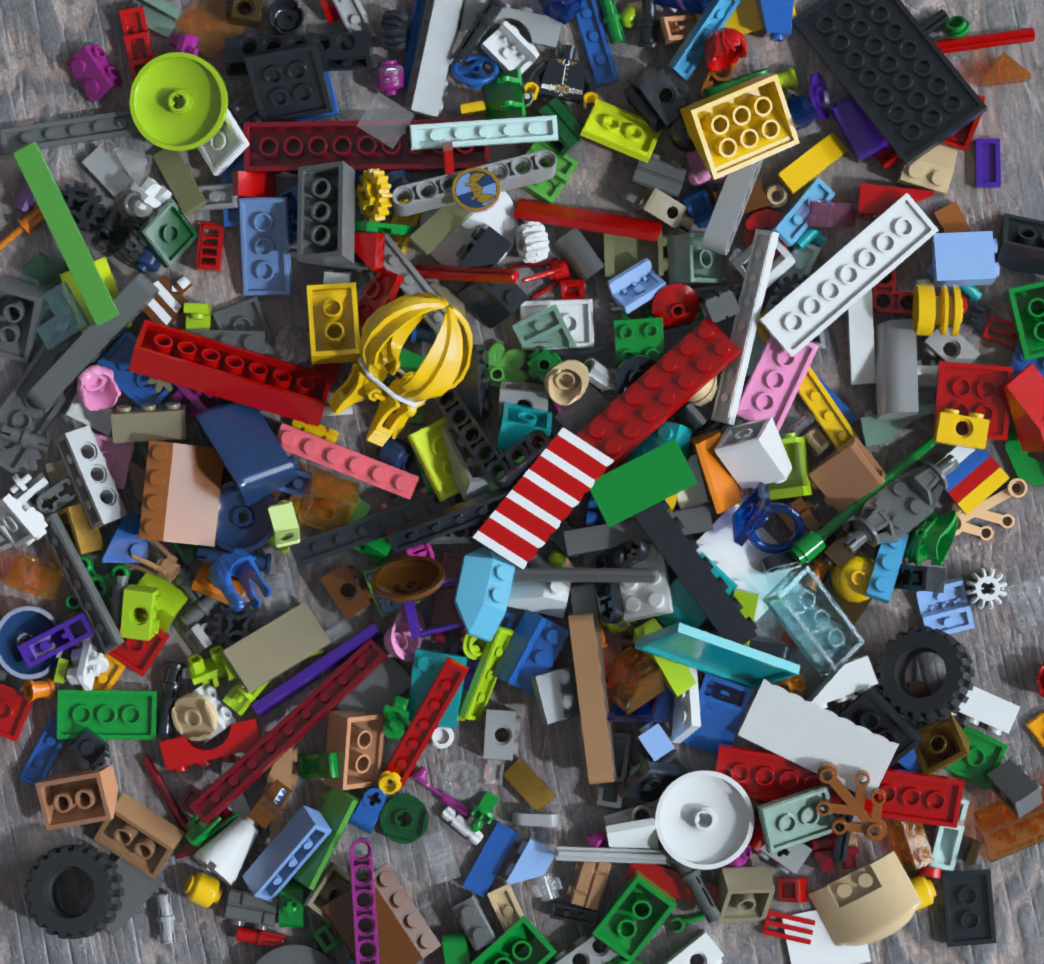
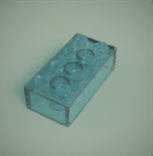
M808 565L792 569L762 599L819 676L837 672L865 643V640Z

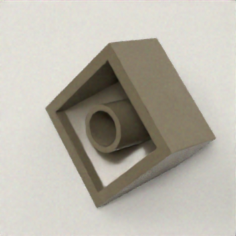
M728 867L721 869L717 881V909L723 917L718 919V922L765 921L775 892L769 867Z

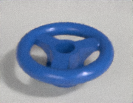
M476 54L470 55L466 63L475 62L474 64L459 68L462 64L455 60L450 70L455 80L472 89L483 87L485 84L496 79L499 74V66L494 60L487 56ZM484 63L491 67L492 72L490 74L482 70Z

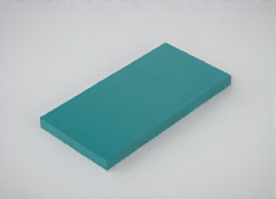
M676 623L636 639L635 649L753 690L760 688L764 679L773 684L799 675L800 665L682 623Z

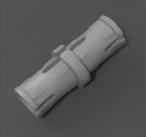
M171 893L155 895L158 915L156 922L159 924L160 944L176 942L174 920L176 918L173 915Z

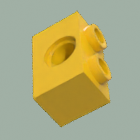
M945 408L944 412L937 413L933 442L984 450L990 420L983 419V414L969 412V416L959 415V410ZM958 422H963L967 425L968 430L964 436L956 432Z

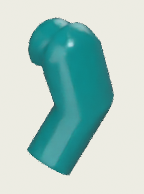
M810 228L804 231L793 245L799 251H802L809 243H814L815 246L820 247L826 242V237L822 235L821 230Z

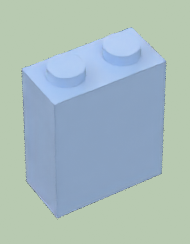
M993 232L935 233L931 238L934 287H941V285H947V287L952 285H993L996 277H999V263L995 262L994 253L998 251L997 239H993Z

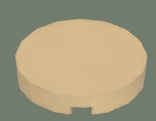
M187 693L176 700L171 715L173 724L181 735L184 734L191 741H202L214 733L217 729L218 716L214 705L209 699L199 693Z

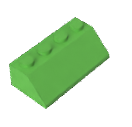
M334 787L331 790L326 788L320 800L324 803L320 813L332 831L292 878L309 889L314 890L360 800L359 797L345 790Z

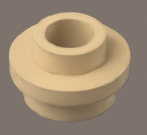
M771 184L764 192L768 206L772 208H780L788 200V191L781 184ZM773 192L780 194L779 200L772 199L771 195Z

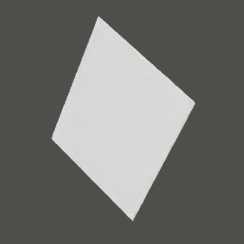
M817 910L793 915L815 920V926L782 918L784 924L813 930V935L784 929L785 934L811 940L809 945L786 939L791 964H861L871 961L868 944L862 946H836Z

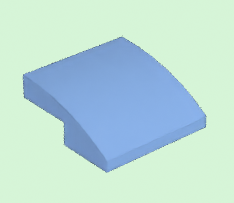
M962 577L944 581V593L915 591L923 626H929L933 629L937 628L947 634L975 628Z

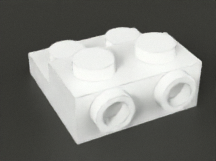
M10 494L0 499V530L15 548L23 544L27 547L47 533L45 528L48 525L39 511L33 507L24 511L21 503Z

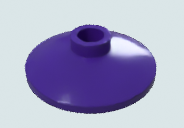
M814 72L809 79L808 91L805 92V101L808 106L812 107L818 119L824 121L828 119L830 114L829 92L823 76L819 72Z

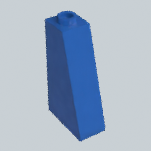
M756 0L763 37H770V41L783 42L784 39H788L792 30L794 0Z

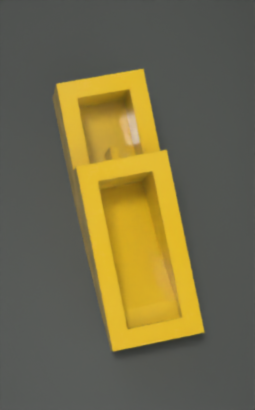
M832 132L781 171L777 177L790 194L793 195L848 152V150Z

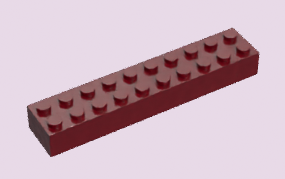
M489 119L244 122V136L250 144L244 150V171L274 175L281 174V172L298 174V167L344 161L355 170V173H363L364 170L379 169L384 172L403 170L407 173L445 172L443 149L411 151L409 125ZM490 145L453 148L454 172L490 164Z

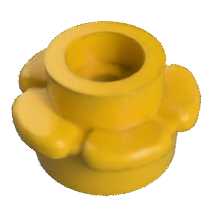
M390 771L381 773V777L378 779V786L385 794H393L400 790L402 783L398 773H391Z

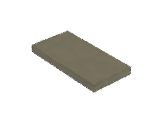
M303 602L223 650L222 654L249 694L330 645L331 640L307 603Z

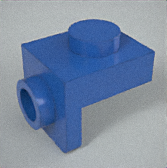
M701 186L681 198L684 206L687 207L686 210L689 216L694 219V224L698 229L707 228L714 211V207L705 189Z

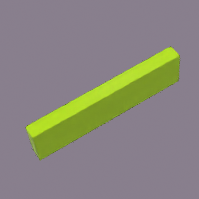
M498 626L492 640L486 643L458 716L468 720L481 721L498 678L493 673L515 633L514 630Z

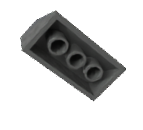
M344 161L298 167L297 261L331 267L354 264L355 170Z

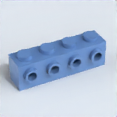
M303 805L242 876L255 897L271 902L331 833L332 830L320 811Z

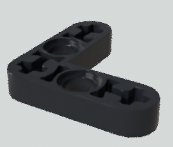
M631 538L594 558L591 567L630 568L648 557L650 553L649 542L645 539ZM622 552L623 561L619 564L618 556ZM594 582L601 620L610 624L620 623L624 616V607L619 583ZM609 584L610 593L606 596L605 589L606 586Z

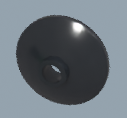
M634 355L623 361L618 367L614 379L617 393L621 395L656 362L645 355ZM637 373L636 378L632 379V376Z

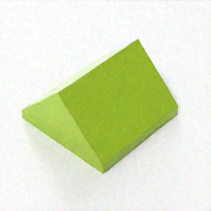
M146 573L137 585L159 588L158 595L161 596L162 602L160 610H157L156 619L160 622L159 628L167 632L189 597L170 582ZM137 608L138 614L146 618V611L142 608Z

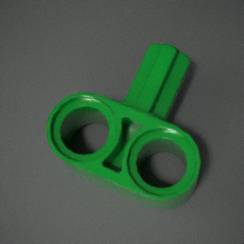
M289 881L279 892V928H304L305 885L298 881Z

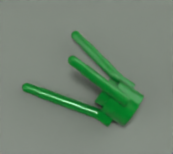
M239 812L234 813L213 828L221 820L220 816L216 817L206 826L202 821L196 823L199 817L194 813L192 819L186 824L189 830L185 833V837L192 845L199 847L204 841L207 842L214 834L231 823L240 814Z

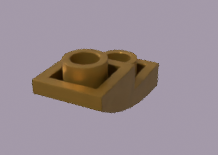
M519 758L503 773V776L537 812H540L556 797L555 793L543 779L538 777L522 758Z

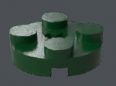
M400 794L394 796L381 810L380 825L387 837L396 843L408 844L414 842L427 830L429 813L426 805L413 795ZM403 812H407L408 817L412 818V821L407 822L406 826L401 825V821L397 820L398 815H403Z

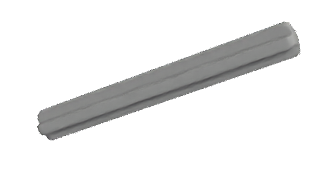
M556 846L554 850L556 861L668 865L671 863L670 860H672V857L666 850Z

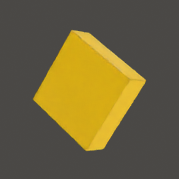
M483 100L460 105L462 117L486 113Z

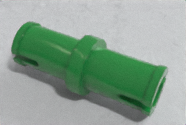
M598 0L604 16L602 21L607 26L611 45L625 42L626 38L620 19H622L621 14H618L614 0Z

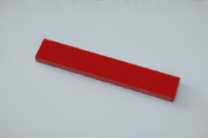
M520 199L514 210L515 219L654 242L658 240L663 222L525 199Z
M448 656L384 771L399 774L401 777L400 782L402 783L401 788H403L469 670V667Z

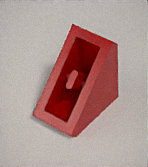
M355 232L354 251L371 271H379L381 267L384 268L385 234Z

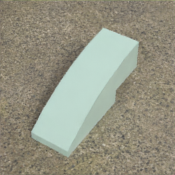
M963 792L957 828L936 825L929 862L930 867L954 871L970 801L968 793Z

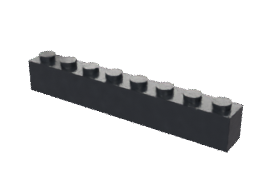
M665 500L634 515L633 517L722 638L744 645L757 636L755 630L758 627L750 616L745 618L740 612L743 606L735 596L730 598L725 590L729 587L721 576L716 578L711 572L714 568L706 556L701 558L696 550L699 546L692 536L687 538L681 531L685 528L677 516L671 517L667 511L670 506Z

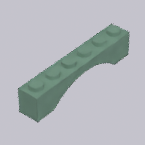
M925 400L918 401L919 413L917 419L934 414L935 403L926 404ZM877 410L864 412V417L858 419L862 442L865 447L891 442L899 431L915 421L877 420Z

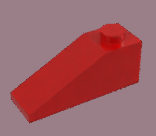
M861 183L858 186L855 215L861 216V220L874 221L876 217H879L904 194L908 193L917 204L930 199L934 191Z

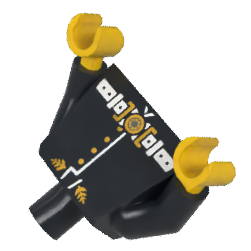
M562 45L560 57L550 56L549 61H543L531 74L529 82L526 83L523 91L524 97L527 92L533 93V100L537 99V95L547 99L557 97L560 101L583 104L584 108L590 102L595 104V108L598 107L596 83L590 69L584 67L583 61L575 60L577 47L572 45Z

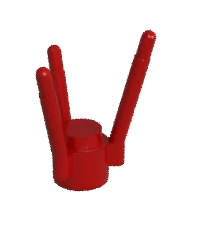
M557 258L536 263L509 264L508 268L519 269L548 266L546 271L522 279L523 283L547 276L550 281L555 280L531 295L530 299L534 300L554 287L559 286L560 280L570 277L564 259L558 261Z

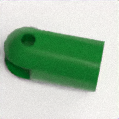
M380 538L354 549L382 565L392 547L388 542Z

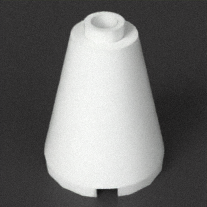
M248 816L244 819L238 817L195 853L194 858L209 872L216 874L217 878L232 886L258 834L256 829L258 824Z

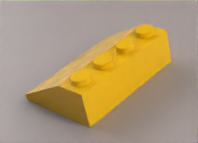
M761 74L680 109L687 132L712 180H716L800 143L777 74Z

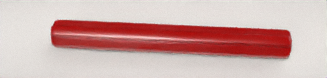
M1025 28L934 42L946 54L1032 42L1035 40L1034 28Z
M417 264L415 268L423 279L515 284L519 278V273H517L516 269L462 268L460 266Z

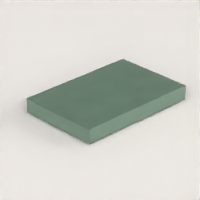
M826 784L757 806L766 851L769 854L833 833L832 822L834 814L830 813L827 816H821L816 811V805L819 800L826 799L831 802L829 789ZM822 804L819 808L825 811L828 809V806Z

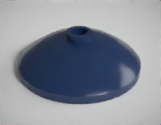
M229 481L221 485L215 543L230 552H234L235 549H243L247 553L255 551L264 546L274 533L268 507L275 505V501L271 494L247 507L241 497V492H239L233 481ZM243 512H245L248 516L247 520L244 522H242L239 518L240 514Z
M35 606L17 607L4 614L0 619V667L11 676L24 680L37 679L51 672L58 664L63 651L28 668L17 646H19L21 639L27 642L59 625L56 619L49 612Z

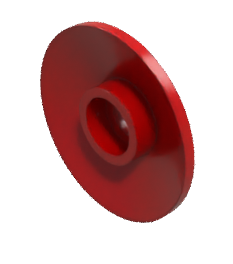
M671 283L662 287L655 294L651 310L653 317H663V327L672 329L691 324L699 313L700 307L698 303L700 301L697 293L690 286L683 283ZM675 307H681L680 311L673 312Z

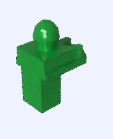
M486 791L479 805H475L470 813V816L474 818L470 823V830L472 832L480 831L482 824L488 825L494 818V815L491 813L499 800L498 796Z

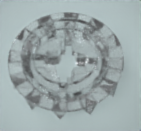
M464 760L449 764L442 775L443 788L454 799L464 800L476 794L481 784V776L476 766ZM459 769H461L463 777L472 778V780L464 783L463 791H461L459 783L451 782V780L458 778Z

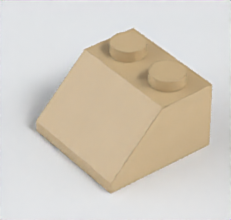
M938 145L908 167L902 163L897 183L914 189L934 191V195L944 197L948 192L958 150Z

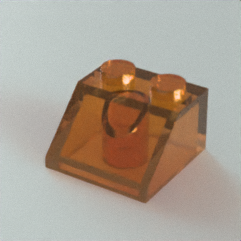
M313 470L306 483L297 513L298 524L325 532L348 524L358 505L359 483Z
M24 554V557L17 556L3 584L47 600H57L65 578L60 566L52 562H47V565L38 563L39 558L29 554Z
M635 644L614 656L605 676L608 696L628 715L668 688L661 668L643 651L635 649Z

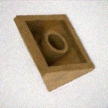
M952 713L948 715L949 718L941 721L938 719L935 723H928L916 730L923 737V740L914 748V751L925 774H934L969 755L970 740Z

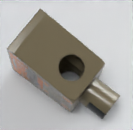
M657 188L646 189L635 209L636 212L653 221L663 222L662 226L669 230L679 227L688 232L694 223L693 218L684 214L687 209L686 206ZM668 209H670V211H671V217H670V218H669L668 215H667V210H668Z

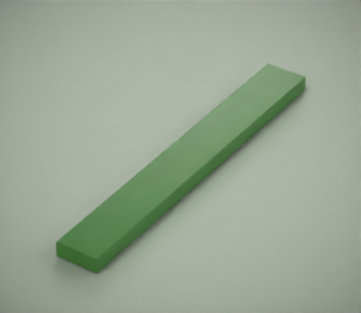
M32 142L14 152V157L95 324L99 326L120 315L37 143Z

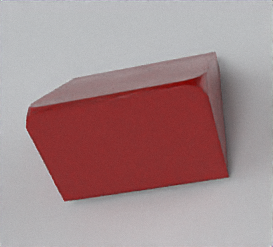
M778 877V902H807V877Z

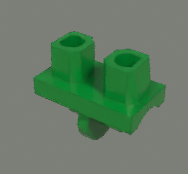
M394 696L391 706L385 704L383 710L385 720L383 732L387 738L392 740L399 739L407 730L410 724L408 699Z

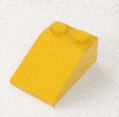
M356 282L307 285L312 365L358 362V358L361 356L359 353L360 334Z

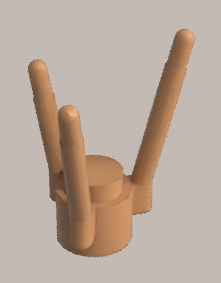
M155 540L150 541L167 557L166 559L160 558L157 564L135 554H131L132 559L150 568L135 563H124L128 567L169 582L174 580L180 569V565L176 563L178 558L172 555L159 541Z

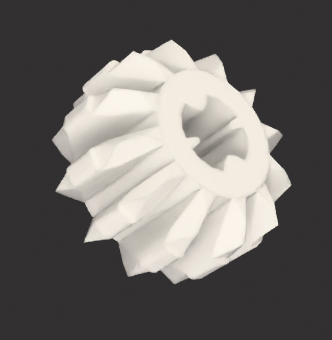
M531 221L517 226L515 244L517 245V252H519L521 260L525 263H536L546 259L550 250L548 246L550 241L548 240V233L545 232L544 225H541L540 222Z
M980 568V577L975 572H972L971 577L975 581H966L965 583L968 586H972V590L965 591L966 595L974 594L970 599V603L973 604L979 600L978 608L980 609L984 607L985 602L988 609H993V601L998 605L1002 603L997 596L1007 595L1006 592L1000 591V587H1006L1007 583L998 582L1002 579L1003 575L999 573L993 578L995 571L992 568L989 569L987 575L985 569ZM982 584L991 585V588H989L991 590L990 594L981 592V589H984L981 587Z

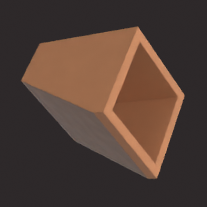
M855 435L811 468L808 475L810 476V484L815 490L820 489L825 495L823 499L831 509L835 508L838 512H841L883 484L886 472Z

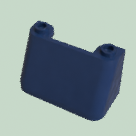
M229 401L204 409L194 416L201 432L214 448L248 507L299 478L295 470L299 466L292 454L287 456L260 411L262 410Z

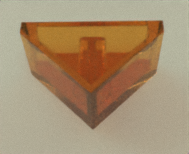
M1003 52L979 81V87L1028 82L1031 79V73Z

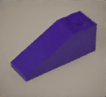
M84 612L17 647L26 665L30 668L95 633Z

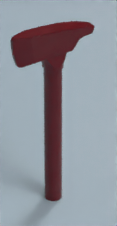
M150 756L141 761L179 827L186 833L189 830L186 827L188 823L179 805H177L176 800ZM217 833L207 842L204 841L199 847L192 845L185 837L184 850L176 856V859L196 853L213 839Z

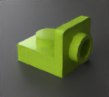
M184 303L186 329L210 330L211 306L201 303Z

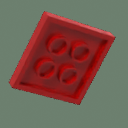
M938 361L932 435H934L937 413L944 412L945 408L959 410V415L969 416V412L983 414V419L990 420L987 439L1007 441L1010 407L1005 396L1004 385L1012 379L1013 367ZM958 422L956 432L964 436L968 430L967 425L963 422Z

